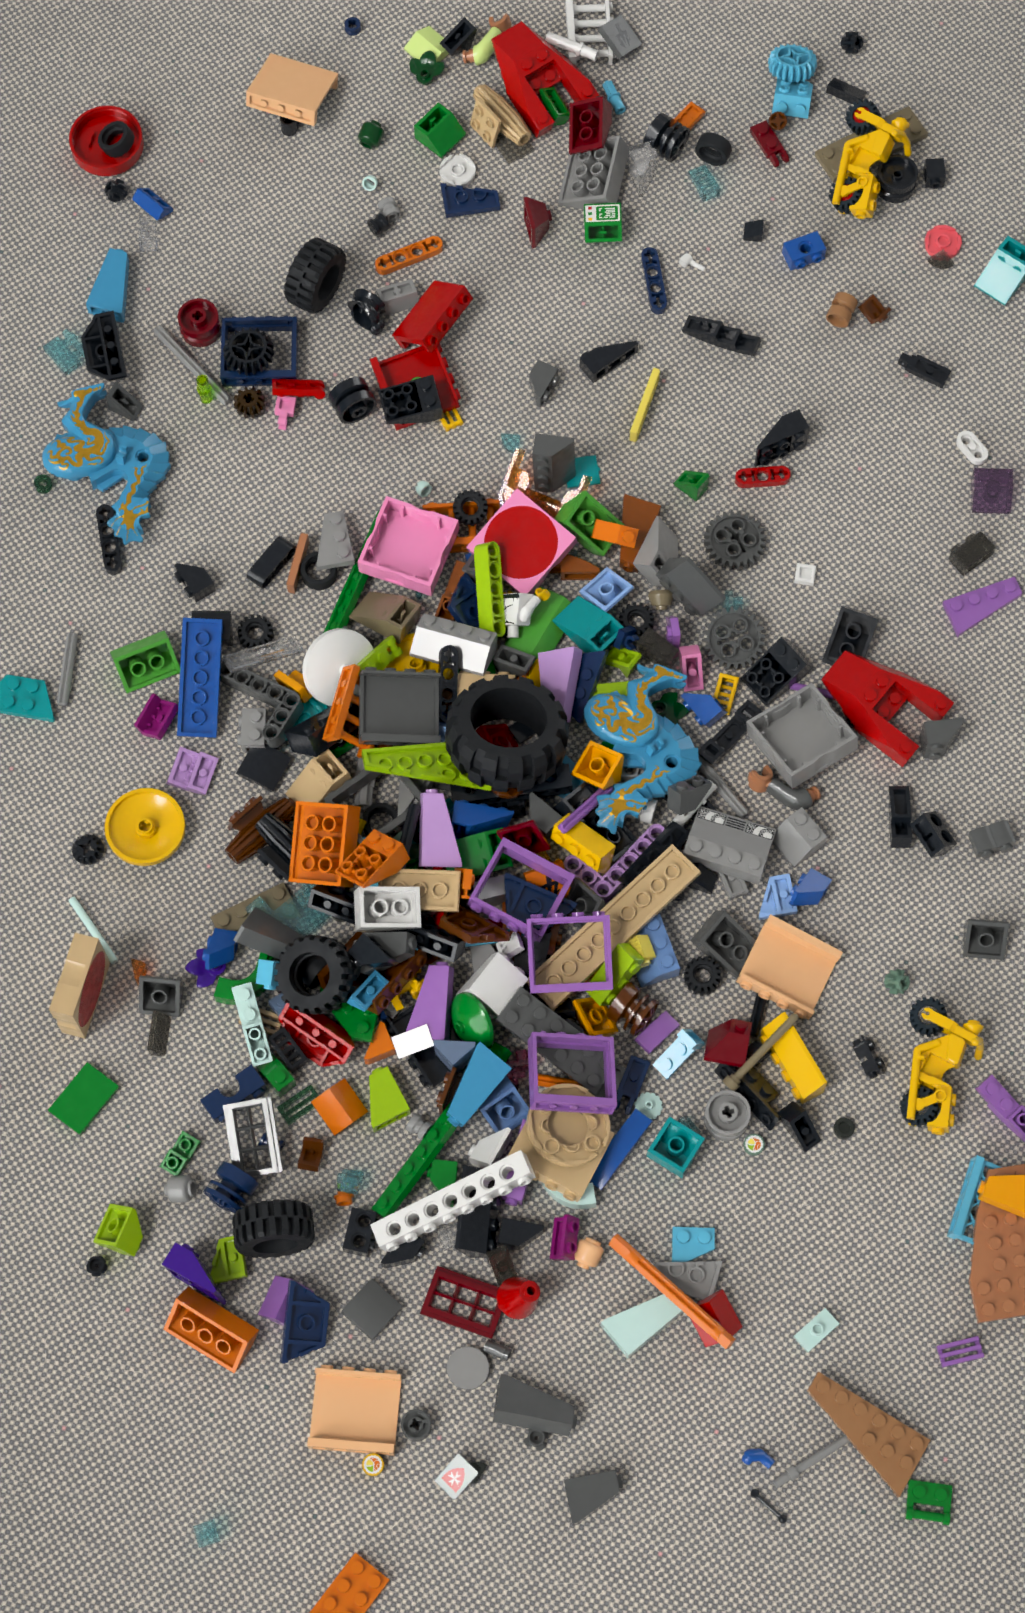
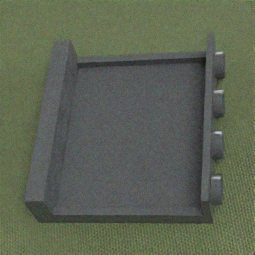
M366 667L365 670H362L359 673V744L406 746L440 743L439 678L441 673H436V670L431 669L424 670V672H416V669L396 671V668H385L382 671L377 670L375 667Z

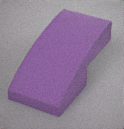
M664 1011L636 1037L635 1041L650 1054L668 1036L676 1031L680 1024L667 1011Z

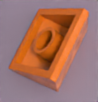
M345 1078L311 1101L334 1136L368 1112Z

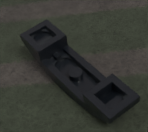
M747 700L735 712L731 720L698 750V754L711 765L715 764L747 733L746 721L763 711Z

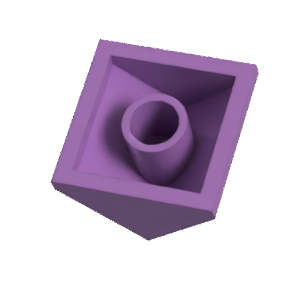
M275 1275L259 1310V1316L284 1326L289 1280L293 1279Z

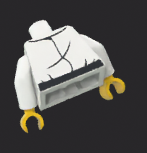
M537 588L535 590L536 596L527 593H513L510 590L507 593L503 592L507 638H519V627L530 625L534 609L541 601L548 600L551 595L547 589Z

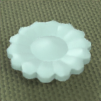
M641 1093L634 1103L635 1109H638L650 1119H656L663 1109L661 1106L662 1101L655 1093Z

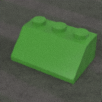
M585 490L566 502L554 518L573 534L577 541L591 554L604 556L612 543L591 538L595 520L599 519L624 525Z
M165 630L110 651L126 693L180 673V666Z

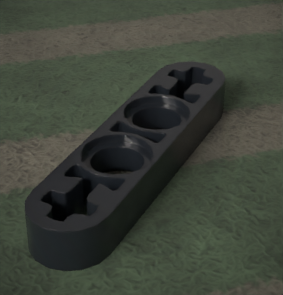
M103 504L96 510L103 562L108 574L117 575L122 570L118 537L114 536V530L110 535L103 534V530L109 527L107 521L105 522L103 512L107 511L108 520L114 516V512L110 505ZM113 544L116 548L113 552H107L105 550L106 546ZM110 558H114L115 568H111Z
M452 645L442 647L439 652L438 673H441L439 678V720L444 723L447 722V719L442 715V712L446 711V705H442V702H453L457 698L459 654L457 648ZM448 649L453 653V656L449 658V663L453 662V666H443V662H448V657L444 656V652H447ZM446 668L451 669L453 672V677L450 680L445 679L443 676V671ZM445 688H449L452 691V697L449 700L442 696ZM448 705L449 711L452 708V705Z

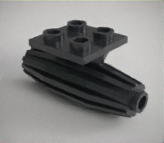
M268 812L255 824V828L269 845L257 850L260 854L257 858L265 866L270 864L274 868L272 873L279 880L284 878L287 881L289 879L293 830Z

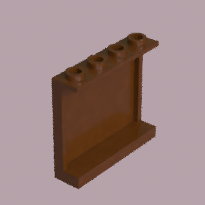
M356 932L345 944L347 947L345 951H349L354 941L358 940L362 935V932ZM421 949L415 950V956L380 972L389 982L372 1000L373 1004L367 1010L379 1015L387 1008L393 998L401 992L402 988L428 961L426 952ZM328 964L317 974L322 989L327 986L330 977ZM360 974L357 981H353L352 986H355L354 992L369 976Z

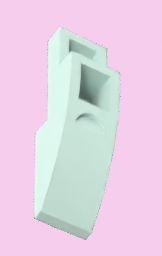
M249 982L232 987L253 1067L272 1062L273 1058L252 983Z

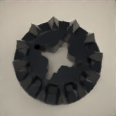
M85 833L83 836L77 837V840L73 843V857L81 864H94L103 856L104 845L101 839L94 834L88 835ZM88 844H90L93 850H88V852L84 854L85 850L82 847H87Z

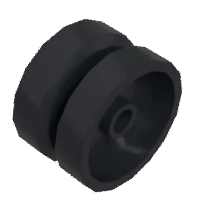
M901 154L890 155L887 162H880L876 177L880 183L878 195L883 200L891 203H902L908 200L914 193L918 178V167L915 162Z
M352 377L340 382L328 395L331 406L336 410L339 420L344 424H351L364 419L377 405L376 398L369 391V386L362 377Z

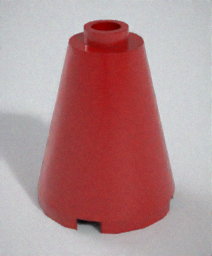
M519 1276L510 1277L497 1290L496 1301L498 1308L511 1319L519 1320L526 1318L537 1307L540 1288L536 1282Z

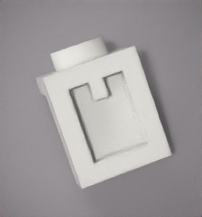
M517 932L511 934L510 941L496 943L498 952L508 956L509 962L513 965L512 957L525 950L521 936Z

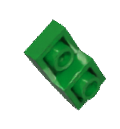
M182 1131L173 1148L169 1149L159 1167L174 1176L180 1175L202 1141L186 1131Z

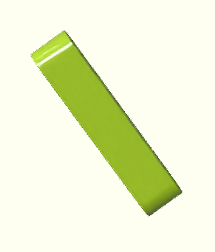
M492 541L478 544L474 548L479 628L495 632L497 637H502L505 634L506 626L499 545Z

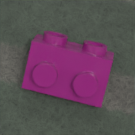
M152 693L134 726L144 736L161 740L178 711V705L162 700L157 694Z
M565 1214L564 1217H554L550 1250L551 1260H575L578 1231L580 1228L579 1218L569 1214Z

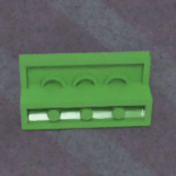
M548 590L551 594L549 599L541 601L534 609L530 625L520 626L519 638H508L505 646L533 655L536 659H538V653L554 650L564 632L552 620L571 602L564 596Z

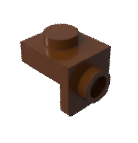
M874 294L870 295L858 306V309L871 324L876 322L882 323L888 318L887 313L891 311L890 307L884 308Z
M314 1137L303 1138L298 1169L318 1172L324 1153V1140Z

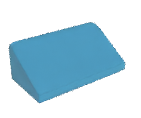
M374 970L350 996L347 1003L365 1012L373 1004L372 1000L389 981Z

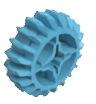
M795 44L780 45V47H775L771 51L768 58V68L772 76L777 77L778 80L782 79L783 82H805L806 79L809 80L811 76H814L817 68V59L813 51L808 50V47Z

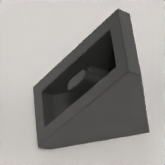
M117 382L114 383L105 397L110 411L132 421H135L144 406Z

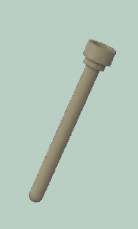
M795 1013L791 1014L735 1074L727 1075L722 1082L732 1091H736L740 1087L739 1084L742 1077L798 1020V1015Z

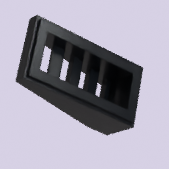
M284 1026L267 1038L291 1073H294L308 1062V1058ZM283 1035L286 1036V1038L282 1040L280 1043H275V1041ZM288 1042L291 1043L290 1046L281 1051L280 1048ZM295 1049L296 1052L286 1058L285 1055ZM300 1056L301 1059L294 1064L290 1063L293 1059Z

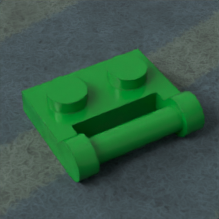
M909 1480L905 1519H922L942 1522V1525H949L952 1485ZM913 1505L942 1507L943 1513L914 1510Z

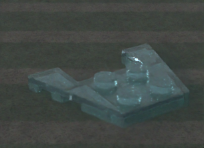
M300 883L303 888L275 911L260 896L245 909L248 913H251L256 907L304 937L330 918V915L307 907L311 888L317 885Z

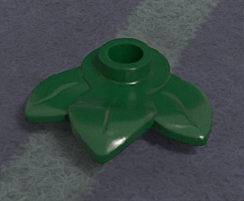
M431 50L423 53L420 59L412 58L410 60L411 72L416 75L417 81L423 85L432 83L434 77L442 74L445 68L444 62H436L435 54Z
M667 692L662 695L660 700L652 703L655 712L658 708L663 710L662 713L657 714L662 717L665 716L674 724H679L678 720L684 718L689 712L683 704L677 702L678 693Z

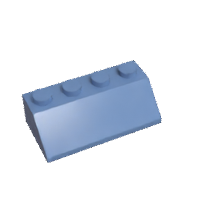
M658 913L636 934L648 935L656 958L650 960V965L641 968L636 973L641 988L679 976L680 973L679 963L660 913Z

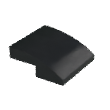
M265 744V748H250L236 774L252 784L255 782L266 790L273 792L291 757L275 748H271L267 744Z

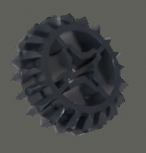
M242 327L241 332L235 330V335L229 334V340H225V346H223V356L227 366L231 367L233 372L237 370L239 375L245 372V375L248 376L250 372L255 375L256 371L262 373L263 368L268 369V363H272V357H274V345L271 342V338L266 336L264 331L260 332L258 328L253 331L251 327L245 330Z

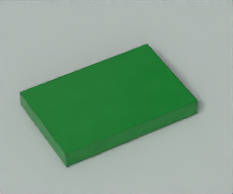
M87 1062L51 1105L48 1112L81 1136L120 1087Z

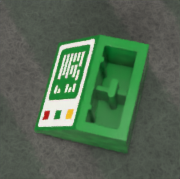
M621 203L584 204L585 243L622 241Z

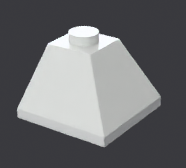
M507 1127L479 1140L477 1145L473 1144L468 1152L470 1163L479 1168H485L499 1161L512 1140L511 1129Z

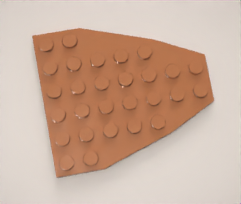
M1025 1164L989 1169L986 1172L985 1179L988 1176L1025 1175ZM980 1201L975 1215L973 1254L971 1255L972 1264L971 1273L969 1274V1286L977 1323L1025 1316V1218Z

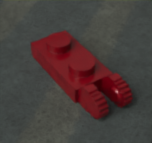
M766 120L750 127L751 135L774 167H778L780 164L776 157L777 154L785 163L790 161L786 150Z

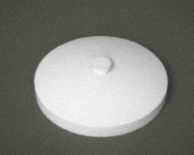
M346 628L332 629L318 636L308 648L303 661V679L309 693L319 702L332 706L343 667L352 664L357 665L373 650L370 642L360 633ZM356 684L354 694L359 695V686Z

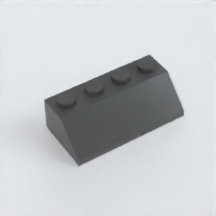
M536 433L532 452L535 490L554 492L576 476L574 438Z

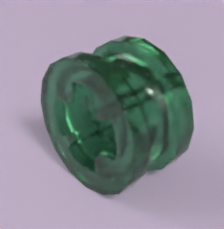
M41 474L34 479V486L37 492L46 494L52 489V482L49 476ZM40 482L46 483L47 485H46V486H43V485L40 486Z

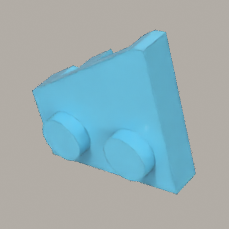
M672 1227V1262L693 1261L701 1255L714 1251L715 1228Z

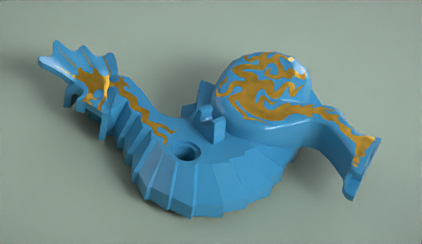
M104 383L73 390L71 398L57 402L61 408H70L62 419L63 428L68 433H64V435L57 434L55 439L46 445L42 452L44 468L57 477L71 481H78L83 477L89 476L93 490L99 489L102 492H105L122 479L127 480V485L119 500L111 506L116 515L107 521V525L114 530L115 537L123 539L124 545L133 541L141 543L143 542L141 535L144 532L140 521L151 518L148 512L151 508L149 495L157 489V485L166 479L165 475L171 468L169 463L170 454L167 451L166 441L162 442L154 432L150 434L141 428L135 429L123 425L122 428L109 427V429H103L86 421L96 402L107 396V391H102L105 387ZM142 459H148L145 462H140Z
M637 664V670L644 677L628 682L627 696L620 695L617 690L612 693L597 694L587 702L584 708V719L590 730L602 741L613 744L614 751L624 755L622 768H643L644 773L625 783L614 784L612 794L597 796L596 799L599 806L595 813L600 818L597 826L608 828L612 834H616L617 826L623 828L626 815L630 814L638 818L640 811L647 809V804L649 801H652V798L665 797V794H668V786L697 775L702 764L699 762L698 748L694 747L690 736L684 733L678 723L674 724L665 716L662 717L657 714L649 700L650 696L670 687L682 689L686 686V683L682 681L688 678L687 675L659 664H655L653 668ZM667 764H673L675 767L670 768Z

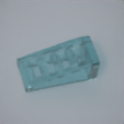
M706 165L688 171L703 202L720 196L721 189ZM704 172L703 174H700L698 176L695 175L697 173Z

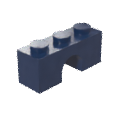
M252 1064L234 1076L240 1086L236 1095L232 1097L223 1096L218 1088L200 1099L203 1107L215 1124L225 1122L223 1105L248 1101L254 1098L258 1099L265 1094V1090H267L266 1084Z

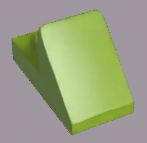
M613 646L605 663L606 665L619 668L624 676L628 678L637 667V664H639L642 655L636 651L626 648L619 650Z

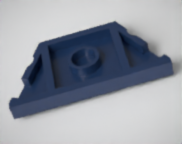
M466 572L460 577L447 609L456 622L479 628L476 585ZM506 628L505 634H504L502 637H497V638L506 637V636H507V628Z
M607 651L582 653L571 714L578 723L583 724L584 708L594 695L609 654Z
M507 872L504 875L506 913L525 924L526 919H531L530 915L543 914V918H546L558 895ZM563 898L556 913H563L565 917L576 908L577 903ZM549 924L546 931H548L555 924ZM533 925V928L540 930L542 925Z
M289 1280L280 1356V1363L284 1364L288 1363L289 1360L299 1356L302 1357L310 1351L318 1350L326 1345L330 1303L294 1280Z

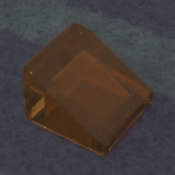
M131 959L134 978L137 986H139L140 975L146 976L148 968L145 962Z

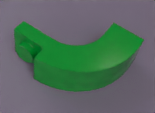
M260 952L258 961L259 959L273 960L274 957ZM258 962L253 973L245 979L230 980L219 977L214 993L215 1001L236 1005L231 988L249 982L252 983L255 997H259L266 989H264V985L256 984Z

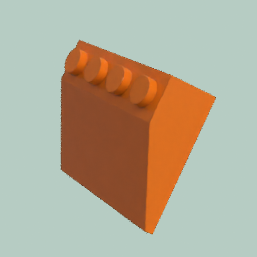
M296 801L288 882L353 888V882L339 876L334 871L357 848L360 806Z

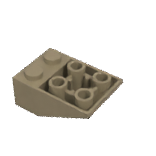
M369 591L350 614L349 618L385 637L393 635L396 643L400 644L419 620L421 604L403 595Z

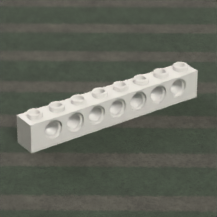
M519 1150L370 1224L379 1248L385 1252H391L398 1249L399 1245L405 1242L416 1240L423 1233L433 1232L437 1229V1226L443 1223L453 1222L456 1219L455 1217L461 1214L465 1215L473 1212L474 1208L481 1204L487 1205L491 1203L495 1197L505 1196L518 1186L528 1185L536 1176L527 1155ZM510 1171H514L513 1177L507 1179V1174ZM495 1180L494 1186L488 1188L489 1182ZM476 1189L475 1196L469 1198V1193ZM457 1199V1204L454 1207H450L451 1201ZM438 1208L437 1215L432 1217V1211ZM419 1217V1223L413 1226L414 1219ZM401 1227L400 1232L394 1235L395 1229Z

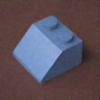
M506 1075L482 1103L479 1110L496 1133L507 1127L512 1131L522 1124L523 1119L527 1120L529 1107Z

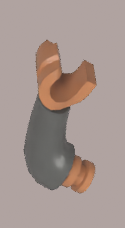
M768 765L764 766L762 776L755 770L748 774V785L753 791L757 793L767 791L779 802L794 810H798L801 807L806 810L812 806V802L819 800L821 797L816 786H812L810 789H792L776 778L772 780L773 772Z

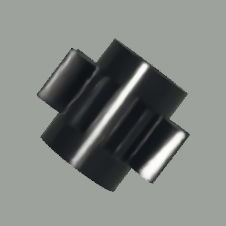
M845 32L846 36L841 39L842 49L846 50V54H858V49H861L863 46L862 37L858 35V32Z
M116 178V180L112 179V181L107 182L104 191L106 196H109L108 200L116 203V201L120 202L125 199L128 189L124 185V181Z

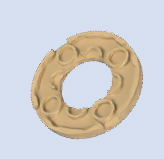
M557 1084L540 1093L595 1097L588 1092V1089L575 1084ZM529 1108L526 1120L529 1140L535 1150L553 1164L564 1167H577L587 1164L602 1152L608 1142L610 1135V1119L608 1114L582 1113L588 1124L586 1137L578 1144L564 1145L553 1138L548 1128V1119L553 1111L530 1110Z

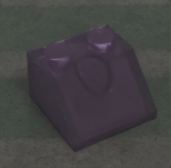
M974 468L971 476L972 513L1010 514L1013 494V469Z

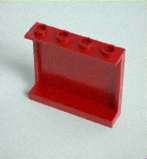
M440 343L432 353H428L424 346H420L379 362L377 357L369 359L380 389L411 381L415 377L422 378L433 375L444 413L460 407L458 400L461 399L458 388H453L452 384L455 381L452 373H448L446 368H449L446 358H442L440 355L443 352ZM416 423L394 424L397 431Z

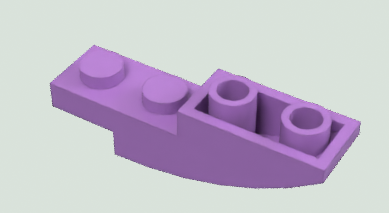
M992 1074L989 1075L975 1088L976 1091L988 1103L989 1109L1025 1142V1107L1019 1105Z

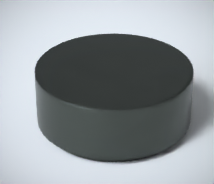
M844 1117L839 1118L833 1126V1132L839 1139L850 1138L855 1130L854 1123Z

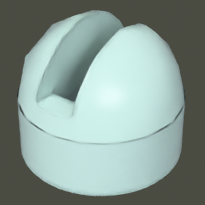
M373 175L366 176L362 181V186L367 191L374 190L378 185L377 178Z
M419 481L417 483L418 486L415 487L417 494L422 498L427 497L432 491V486L426 481Z

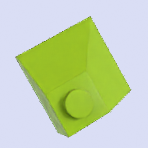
M109 1204L93 1242L118 1253L135 1257L143 1239L136 1209Z

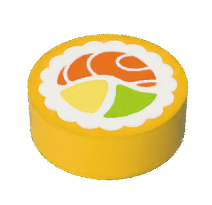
M378 1454L367 1455L362 1462L364 1472L369 1476L381 1474L384 1469L383 1459Z

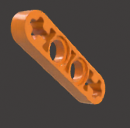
M431 236L387 253L375 260V269L378 274L387 275L431 258L442 252L443 242L438 236ZM434 243V244L437 245L438 247H437V248H434V246H432L431 244ZM415 249H420L423 251V253L418 256L414 255L412 252ZM401 255L406 259L403 262H398L395 260L396 257ZM384 263L387 267L383 268L380 264Z

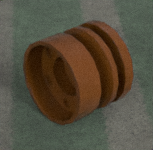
M629 982L611 1003L606 1017L615 1024H619L625 1019L623 1030L627 1031L631 1028L630 1035L636 1037L654 1017L659 1001L653 999L649 1003L651 999L649 994L640 1000L639 997L642 989Z

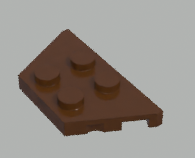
M459 905V912H444L439 923V927L446 930L449 934H453L470 944L510 941L512 934Z

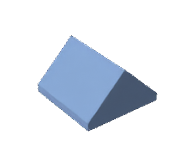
M606 567L579 592L585 600L607 612L634 587L610 568Z

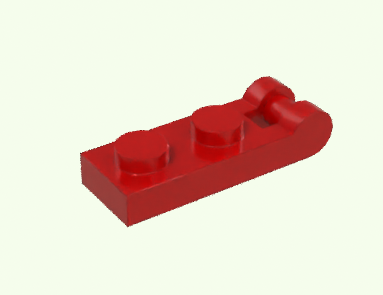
M272 379V395L279 397L315 396L316 399L320 400L326 395L325 384L322 380Z

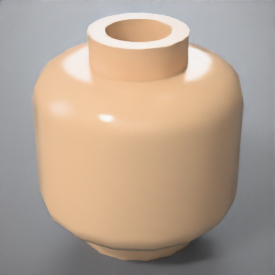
M590 1237L580 1239L575 1253V1260L578 1261L577 1266L586 1270L589 1267H597L604 1252L601 1242Z

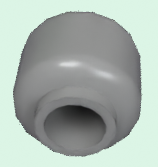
M189 1175L171 1176L164 1185V1194L168 1196L172 1203L189 1202L196 1195V1183Z

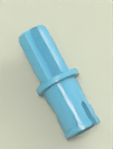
M611 80L605 81L602 87L608 97L607 101L612 104L616 115L624 113L626 107L620 98L621 94L617 92Z

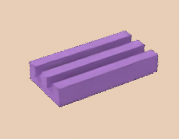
M978 1336L936 1347L942 1368L984 1358ZM970 1343H974V1344H975V1346H971V1347H967V1348H963V1349H959V1350H955V1351H951V1352H947V1353H943V1352H942V1350L949 1349V1348H953V1347H958V1346H962V1345H966V1344H970ZM977 1350L975 1355L945 1362L947 1357Z

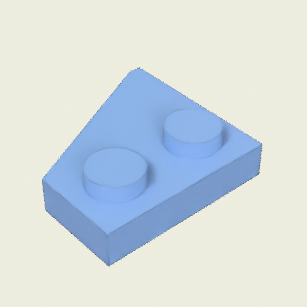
M790 874L769 877L758 917L759 920L767 919L770 914L775 917L797 914V906L789 904L792 898L789 894L793 888Z

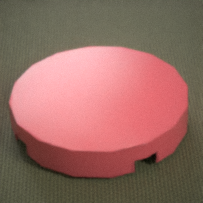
M937 225L927 232L924 245L927 253L933 258L948 260L959 253L962 239L953 227Z

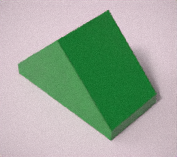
M685 470L673 484L697 501L708 489L710 476L708 473Z

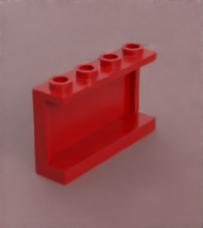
M434 280L392 336L401 348L406 349L410 343L424 346L428 353H432L473 300V297L465 285Z

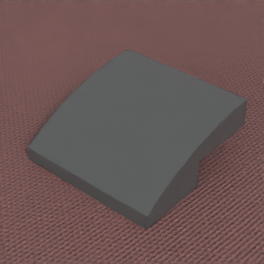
M371 1279L351 1299L341 1313L373 1340L402 1310L403 1306Z

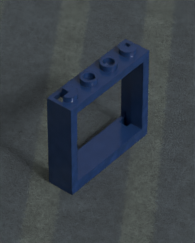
M286 315L284 317L232 316V318H222L220 365L222 387L272 386V379H297V317H288ZM242 327L245 330L251 327L253 331L258 328L260 332L292 331L291 370H263L262 373L256 371L255 375L250 372L248 376L245 375V372L239 375L237 371H228V366L223 356V346H225V340H229V332H235V330L241 332Z

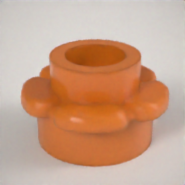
M340 1190L334 1196L337 1206L353 1204L352 1198H354V1194H350L349 1190Z

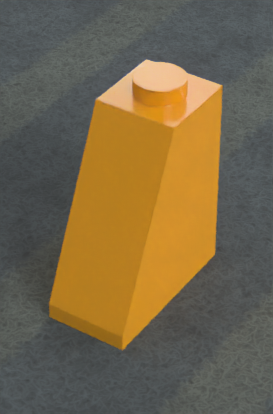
M1025 1175L988 1176L984 1181L981 1180L977 1192L980 1193L978 1200L1025 1218Z

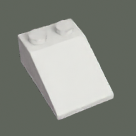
M359 886L354 891L355 932L421 928L420 887L368 886L362 888Z

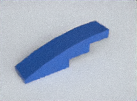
M638 1109L633 1111L611 1140L590 1180L593 1185L600 1190L604 1189L613 1174L617 1172L626 1157L635 1148L653 1120Z

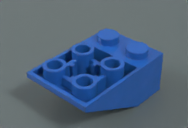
M455 800L449 812L455 839L501 827L506 828L514 811L504 807L494 808L489 807L487 804H473L466 800Z

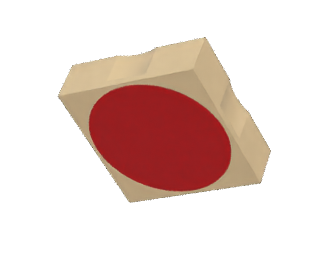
M79 933L74 934L49 1008L53 1018L57 1020V1025L62 1033L86 1038L110 966V961L99 938Z

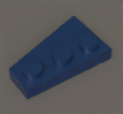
M440 183L446 218L500 210L497 190L476 187L468 189L463 188L461 185L453 187L447 186L446 183Z

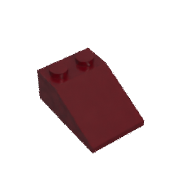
M603 96L570 103V155L604 148L612 124V105Z

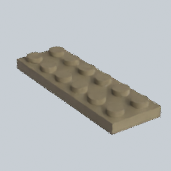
M909 106L883 118L889 124L897 117L905 118L910 126L904 132L911 141V145L928 136V132ZM852 133L815 151L816 159L833 183L837 180L844 144L847 140L859 137L856 133ZM894 140L895 145L890 155L904 149L903 143Z

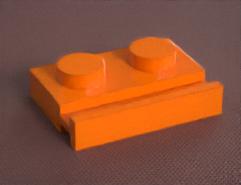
M455 868L454 871H461L460 898L469 899L470 896H467V892L471 890V886L474 885L475 875L472 874L473 869Z

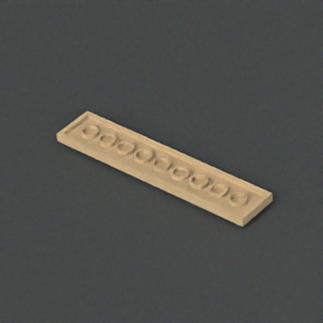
M673 844L600 910L605 911V915H610L611 952L617 944L627 943L701 874V871ZM603 922L586 923L535 971L536 985L584 983L605 962ZM528 977V981L525 983L528 987H529V977ZM575 991L535 994L554 1011Z

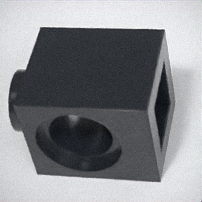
M944 158L925 159L923 167L925 188L937 189L944 187L946 179Z

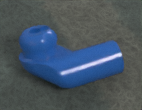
M760 1448L748 1449L742 1456V1461L746 1465L760 1461L769 1469L775 1462L772 1457Z

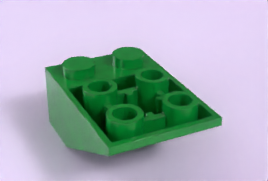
M503 828L456 839L462 861V867L460 868L473 869L472 874L475 877L483 875L501 842L497 835V830ZM502 853L493 872L512 867L511 857ZM446 867V870L454 871L455 868Z

